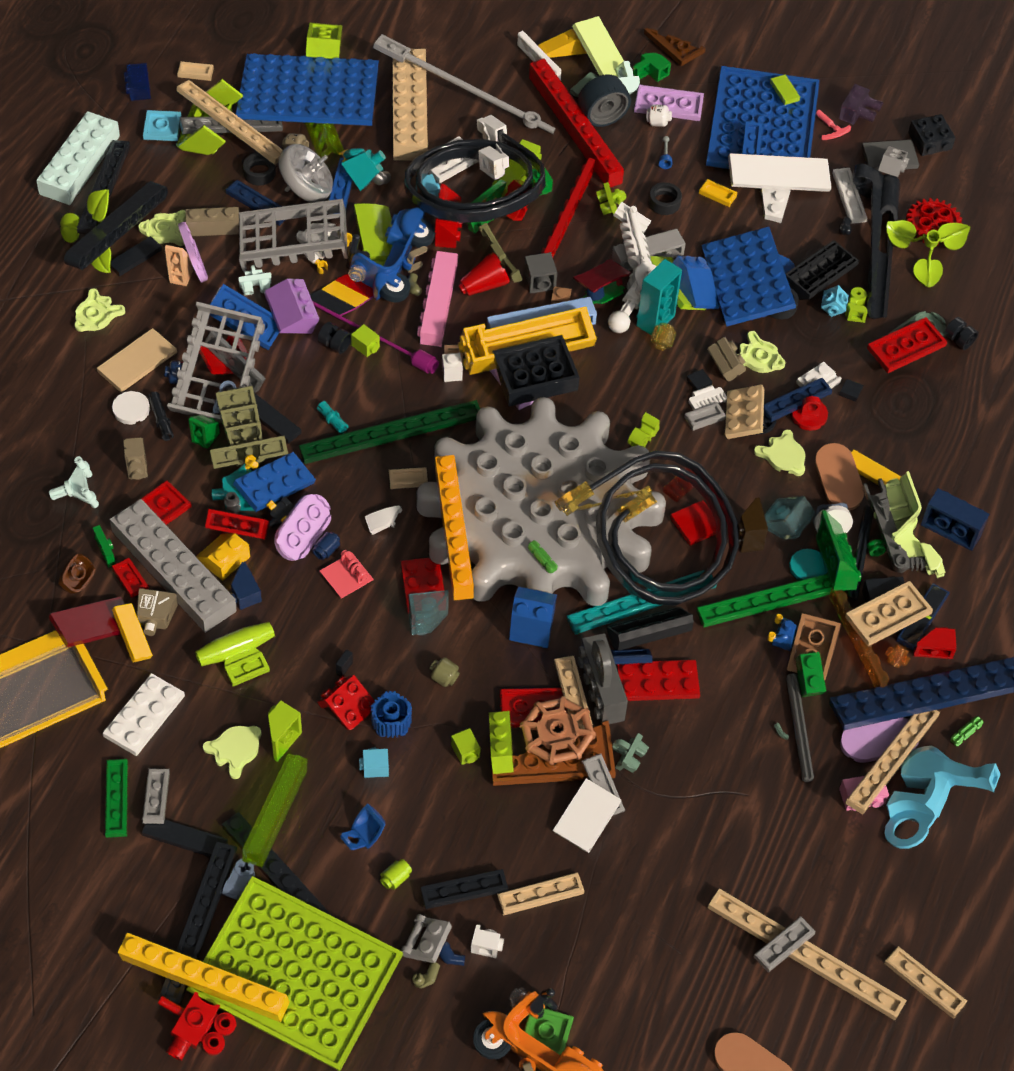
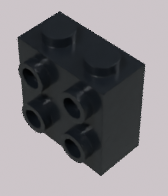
M942 114L912 120L908 131L921 156L951 150L956 138Z

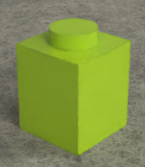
M363 324L351 334V344L355 349L368 357L378 351L380 336Z
M470 728L452 735L451 746L461 765L473 763L480 758V746Z

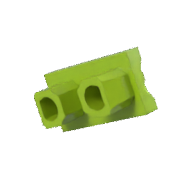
M607 182L604 183L605 189L596 193L600 203L608 200V202L600 204L603 215L609 213L614 215L617 210L616 203L620 205L626 199V193L619 189H615L612 192Z

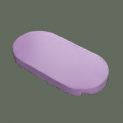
M186 222L179 223L178 227L194 270L201 283L208 280V276L195 240L192 238L191 231Z
M310 494L300 498L277 529L275 546L279 554L285 559L294 561L304 558L331 521L329 510L331 509L324 497Z
M902 717L845 730L840 741L841 749L848 758L851 757L856 762L877 761L908 722V719Z

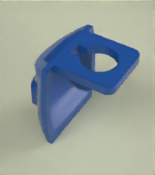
M366 804L357 815L351 831L342 833L340 838L351 850L362 847L369 849L380 837L385 827V820L371 805ZM348 837L358 838V843H352Z

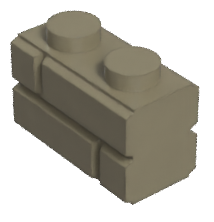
M723 337L717 343L708 347L707 350L727 381H731L737 375L746 371L743 365L746 361L740 353H736L738 348L732 340L729 342L726 337Z
M143 438L125 439L124 452L129 479L139 480L148 477Z

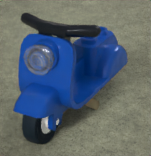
M419 207L399 211L398 215L394 214L391 221L393 226L392 228L388 227L385 237H388L386 243L393 245L384 266L372 261L367 251L361 252L357 250L360 240L358 234H355L352 238L346 267L350 269L348 275L353 281H361L371 287L376 300L381 296L385 300L394 303L405 300L410 293L411 285L406 276L400 273L402 268L404 267L408 273H411L423 267L422 262L414 263L415 257L427 252V246L434 240L435 230L433 225L424 219L426 212ZM412 246L418 248L410 252Z

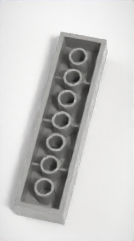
M142 499L110 519L112 532L167 592L176 593L178 604L205 633L237 611L235 598Z

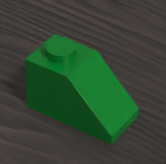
M204 415L189 418L192 442L208 449L220 434L218 422Z

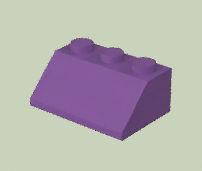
M286 279L265 290L264 294L279 333H313L319 317L304 279Z

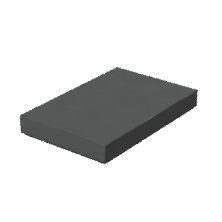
M912 140L862 144L866 164L876 170H879L883 155L889 146L908 152L907 158H909V162L905 169H918L919 167Z

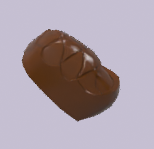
M76 554L64 566L58 583L64 591L70 594L78 593L87 586L96 569L89 558L83 554Z

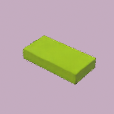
M786 74L771 78L770 84L784 105L800 101L799 94Z

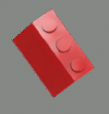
M441 184L439 198L461 203V197L445 184ZM436 217L435 246L456 248L457 241L461 239V231H458V229L462 228V223L441 220Z

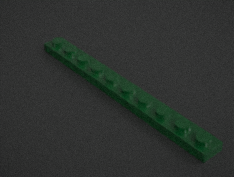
M477 400L299 445V450L304 464L474 421L480 407Z

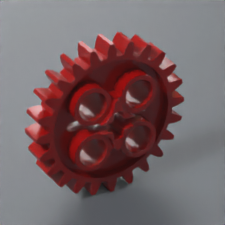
M929 198L928 202L922 199V203L917 201L916 205L912 204L911 208L908 209L906 220L915 226L918 238L923 236V234L927 235L930 230L938 231L944 224L961 223L962 217H959L960 212H956V207L950 208L951 203L946 205L945 200L940 203L938 198L935 201Z

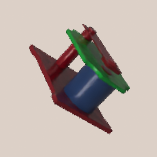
M608 259L605 263L583 274L574 276L573 279L586 288V295L583 298L591 297L593 304H604L624 294L623 290L626 288L623 287L622 277L630 275L631 272L612 259Z

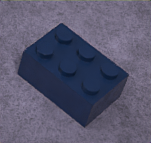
M938 488L927 505L921 526L972 551L982 536L990 514Z

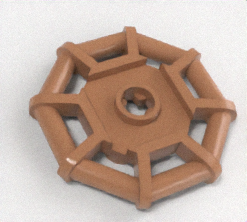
M565 696L545 702L537 701L525 720L520 723L526 743V751L548 761L550 765L572 759L579 760L592 739L596 737L589 716L590 711L588 708H583L571 702ZM559 707V709L546 711V709ZM564 708H567L575 712L576 714L569 715L566 713V710H564ZM539 713L542 714L540 721L537 723L533 722ZM582 719L585 729H579L578 720ZM555 726H559L560 729L563 728L560 733L553 731ZM531 729L537 730L538 738L534 741ZM577 737H584L580 744L576 747L574 743L576 742ZM543 744L547 749H551V754L538 746ZM564 748L571 750L570 752L556 754V750Z

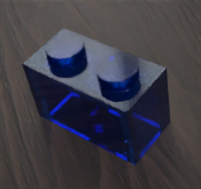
M147 63L127 65V72H124L125 82L129 83L125 84L126 94H130L131 101L151 99Z

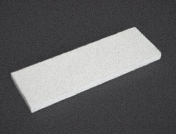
M729 154L728 156L732 187L827 192L831 190L828 159Z

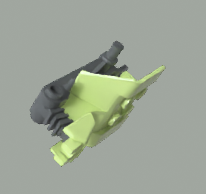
M909 471L900 477V480L898 478L889 480L885 486L882 478L878 479L881 493L870 495L867 484L864 483L862 488L867 503L871 505L893 569L898 573H903L908 569L913 571L914 567L918 571L920 566L921 570L926 567L928 575L935 573L937 578L943 577L946 572L942 558L930 544L920 543L913 535V530L916 528L918 521L917 517L922 507Z

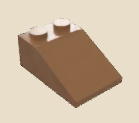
M802 613L787 671L797 673L795 658L800 654L820 652L825 681L841 623Z

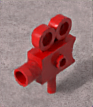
M196 991L185 1009L164 996L158 1002L159 1005L180 1016L171 1031V1035L175 1038L166 1051L177 1060L182 1061L189 1047L191 1046L196 1049L199 1042H202L203 1050L208 1055L215 1056L220 1054L225 1046L223 1036L232 1034L236 1028V1019L232 1014L226 1012L219 1015L216 1014L220 1005H211L204 1002ZM223 1020H227L229 1022V1026L223 1027L221 1025V1022ZM214 1023L215 1032H210L207 1034L210 1027ZM212 1039L217 1040L218 1045L216 1047L210 1045Z

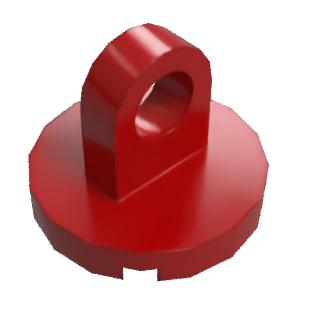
M816 396L806 397L802 401L801 408L791 413L792 421L799 425L801 429L809 431L820 429L821 426L825 425L828 417L827 407Z

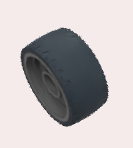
M605 74L592 79L582 88L578 95V105L593 126L603 127L617 122L626 114L631 105V97L626 86L617 76Z

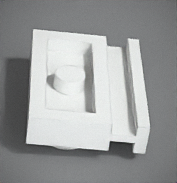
M823 362L799 377L796 384L802 387L819 378H823L832 389L841 383L842 378L836 376V373Z

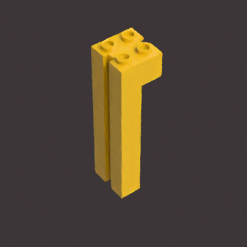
M581 307L486 330L485 324L464 328L460 336V342H458L460 353H463L466 358L463 359L464 367L472 375L497 369L494 361L495 356L492 353L494 350L563 335L570 352L594 346L597 339L587 307Z

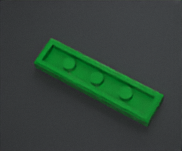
M128 759L107 760L106 838L127 837Z

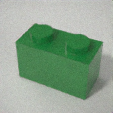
M820 652L797 656L795 662L801 697L825 693L826 686Z

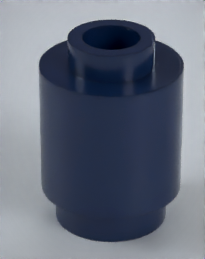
M326 532L314 544L313 554L320 560L329 558L340 546V538L333 532Z

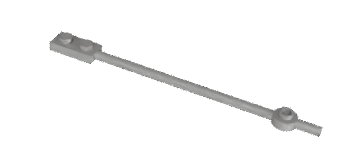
M383 34L374 43V49L403 63L406 59L522 118L523 123L528 128L540 127L551 134L556 129L541 121L540 115L536 112L529 111L525 113L411 55L410 48Z

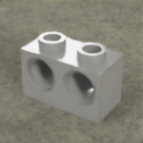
M889 146L883 155L878 171L898 177L900 172L904 173L908 165V152Z

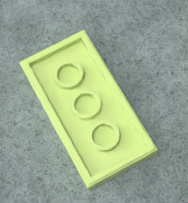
M599 16L575 23L572 27L598 74L601 76L605 74L617 76L615 68L624 60Z

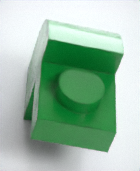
M645 53L641 55V62L633 66V76H639L642 79L650 75L658 82L670 75L671 62L660 54Z

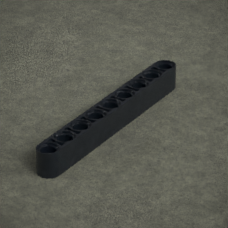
M152 181L148 182L72 246L65 254V264L80 270L85 269L163 202L167 197L168 188Z

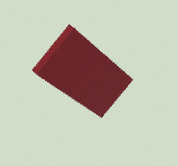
M116 597L50 613L49 619L66 648L121 634L112 609L115 606L125 605L121 597Z

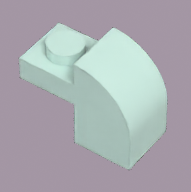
M623 61L615 69L618 78L623 82L631 95L638 88L640 78L639 76H633L629 61Z

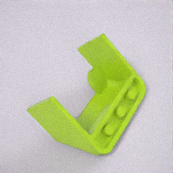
M223 79L206 91L207 94L231 112L232 105L243 97V94ZM192 104L187 117L211 116L195 104ZM203 125L193 134H182L181 131L176 146L182 151L210 155L214 154L226 141Z

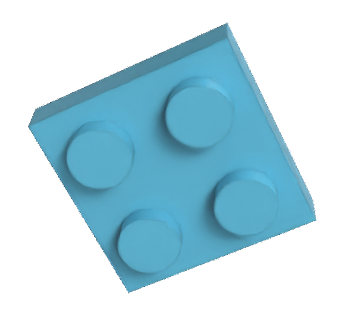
M147 110L143 132L144 140L178 141L181 112Z

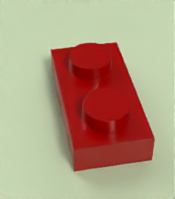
M130 558L112 566L113 572L131 598L139 595V589L149 590L147 583Z

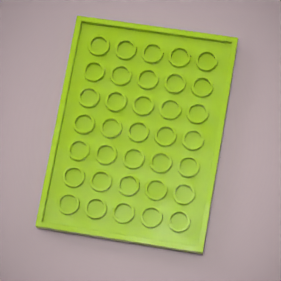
M252 876L203 962L286 994L290 1003L282 1021L278 1022L189 986L187 991L191 994H194L195 991L198 992V996L202 1000L212 1005H220L221 1010L341 1071L402 958L403 952Z

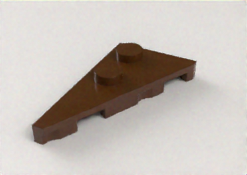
M644 29V34L680 66L705 53V47L703 46L697 48L691 46L689 41H683L668 34L666 37L659 35L658 31L654 29Z

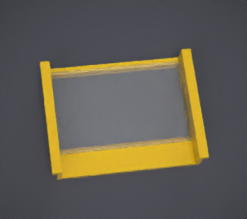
M55 630L0 654V748L106 701L104 691L108 689L84 644L66 648Z

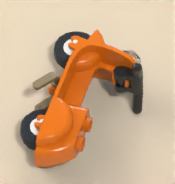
M523 987L515 988L509 997V1000H511L510 1005L514 1007L508 1015L499 1011L482 1013L485 1021L476 1027L473 1034L474 1046L482 1057L499 1059L505 1056L511 1049L523 1058L519 1063V1068H523L524 1071H536V1068L540 1071H604L602 1069L603 1065L593 1058L591 1060L583 1056L584 1052L579 1048L566 1046L562 1054L559 1055L519 1027L520 1022L529 1014L535 1019H540L544 1016V1008L546 1006L553 1011L557 1009L556 1002L551 998L555 995V990L552 988L542 990L540 994L536 991L532 993L529 991L527 993Z

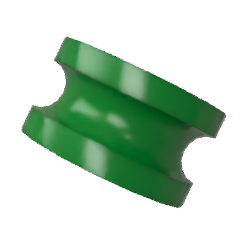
M881 539L873 540L867 544L869 554L872 557L880 556L886 552V547Z

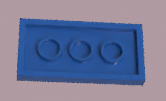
M225 284L222 285L210 304L261 317L263 324H265L263 334H260L258 341H260V346L267 350L270 349L279 334L271 312ZM210 314V316L220 322L222 321L223 316ZM227 318L225 325L237 331L240 320ZM243 322L240 334L253 337L256 324Z
M292 452L235 479L233 485L253 510L257 512L266 508L267 503L271 500L276 503L283 497H288L314 484L316 479L296 454Z

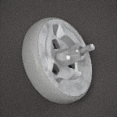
M292 144L286 147L281 152L278 161L281 175L288 185L285 191L288 192L291 189L300 198L312 203L322 202L327 199L333 187L332 175L324 162L328 158L327 155L321 158L313 150L301 144Z

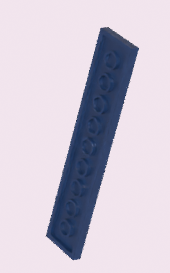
M1014 657L831 697L829 704L843 730H848L1013 693Z

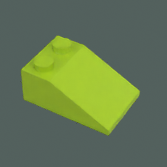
M310 23L307 34L306 56L328 59L339 58L342 25Z

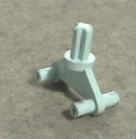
M78 456L74 459L77 466L69 480L64 481V485L51 489L49 495L52 500L66 495L74 496L90 504L92 508H97L99 502L96 500L95 493L89 490L86 479L92 476V471H90L89 464Z

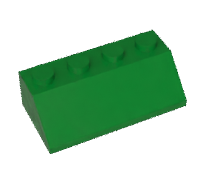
M823 510L816 542L833 590H856L858 582L861 581V572L857 570L856 558L852 556L851 545H848L847 534L843 531L841 524L826 510Z

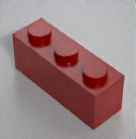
M208 509L205 528L266 540L269 521Z

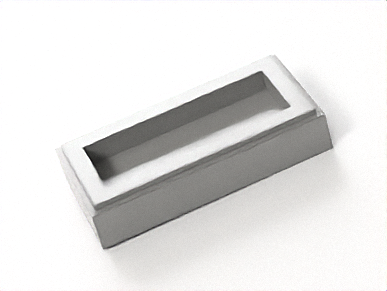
M718 402L687 412L684 418L692 431L725 420L726 415Z

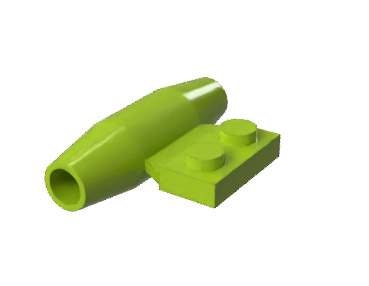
M270 622L244 627L219 637L195 651L197 661L200 666L225 661V672L232 686L241 684L270 672L262 652L256 648L275 637L274 630Z

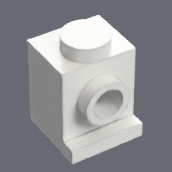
M476 925L471 944V953L496 958L497 952H502L504 939L500 938V934L494 930H480V925Z

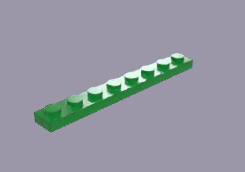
M825 574L697 607V614L704 628L846 590H833L829 576Z

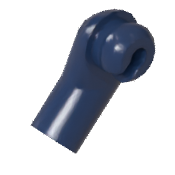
M445 941L439 954L443 962L464 966L465 955L454 954L450 944Z

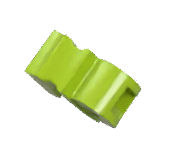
M855 287L851 290L845 312L848 321L865 323L867 308L865 307L867 293L863 288Z
M645 412L641 420V428H634L628 439V444L645 447L648 441L650 442L651 438L656 436L660 420Z

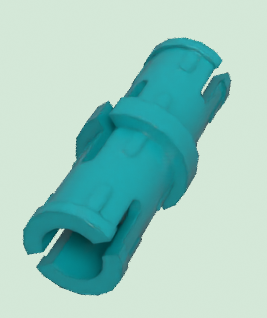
M322 401L318 405L317 410L326 418L327 423H331L340 434L346 432V428L349 426L341 419L340 414L334 411L326 401Z

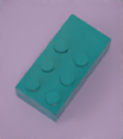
M666 259L643 279L640 291L637 327L653 337L676 313L682 269Z

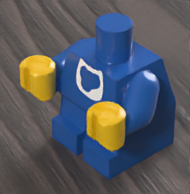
M777 614L775 623L781 624V627H778L776 634L772 631L769 633L768 641L772 642L774 646L791 651L798 630L797 625L793 621L783 618L781 614Z

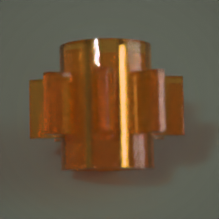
M896 644L895 647L889 646L885 655L889 656L887 662L897 668H900L901 665L907 666L911 659L907 656L909 650L899 644Z

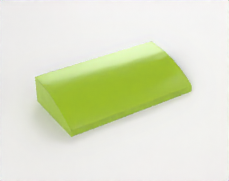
M354 204V214L362 251H367L370 254V259L374 262L376 260L381 262L387 260L393 245L386 243L388 237H385L388 227L392 228L393 226L391 224L389 207L379 204Z

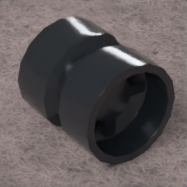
M960 317L953 319L944 331V335L951 341L956 340V345L963 350L968 349L975 342L979 334L972 326H967V323Z
M327 322L319 332L318 342L342 354L351 343V333L344 329H339L337 325L331 322Z

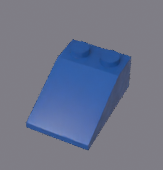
M677 256L673 264L682 269L679 289L694 308L718 309L720 305L711 269L706 264V260L702 257Z
M518 587L514 597L509 640L548 648L557 594Z

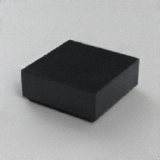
M703 369L687 376V381L695 391L712 385V380Z
M846 379L839 395L856 402L864 385Z
M345 650L336 662L337 675L342 677L352 665L353 652Z

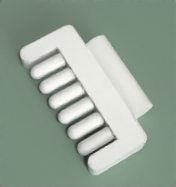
M713 385L693 391V397L689 398V404L693 410L713 404L714 402L719 401L722 403L727 401V396L721 387L714 389Z

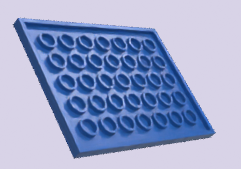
M247 54L240 93L243 94V97L238 100L236 115L241 119L372 126L379 60Z
M721 66L706 166L730 169L729 154H742L746 121L763 123L759 155L810 158L819 80L786 75L799 94L800 101L784 105L770 84L771 78L782 76L783 74Z

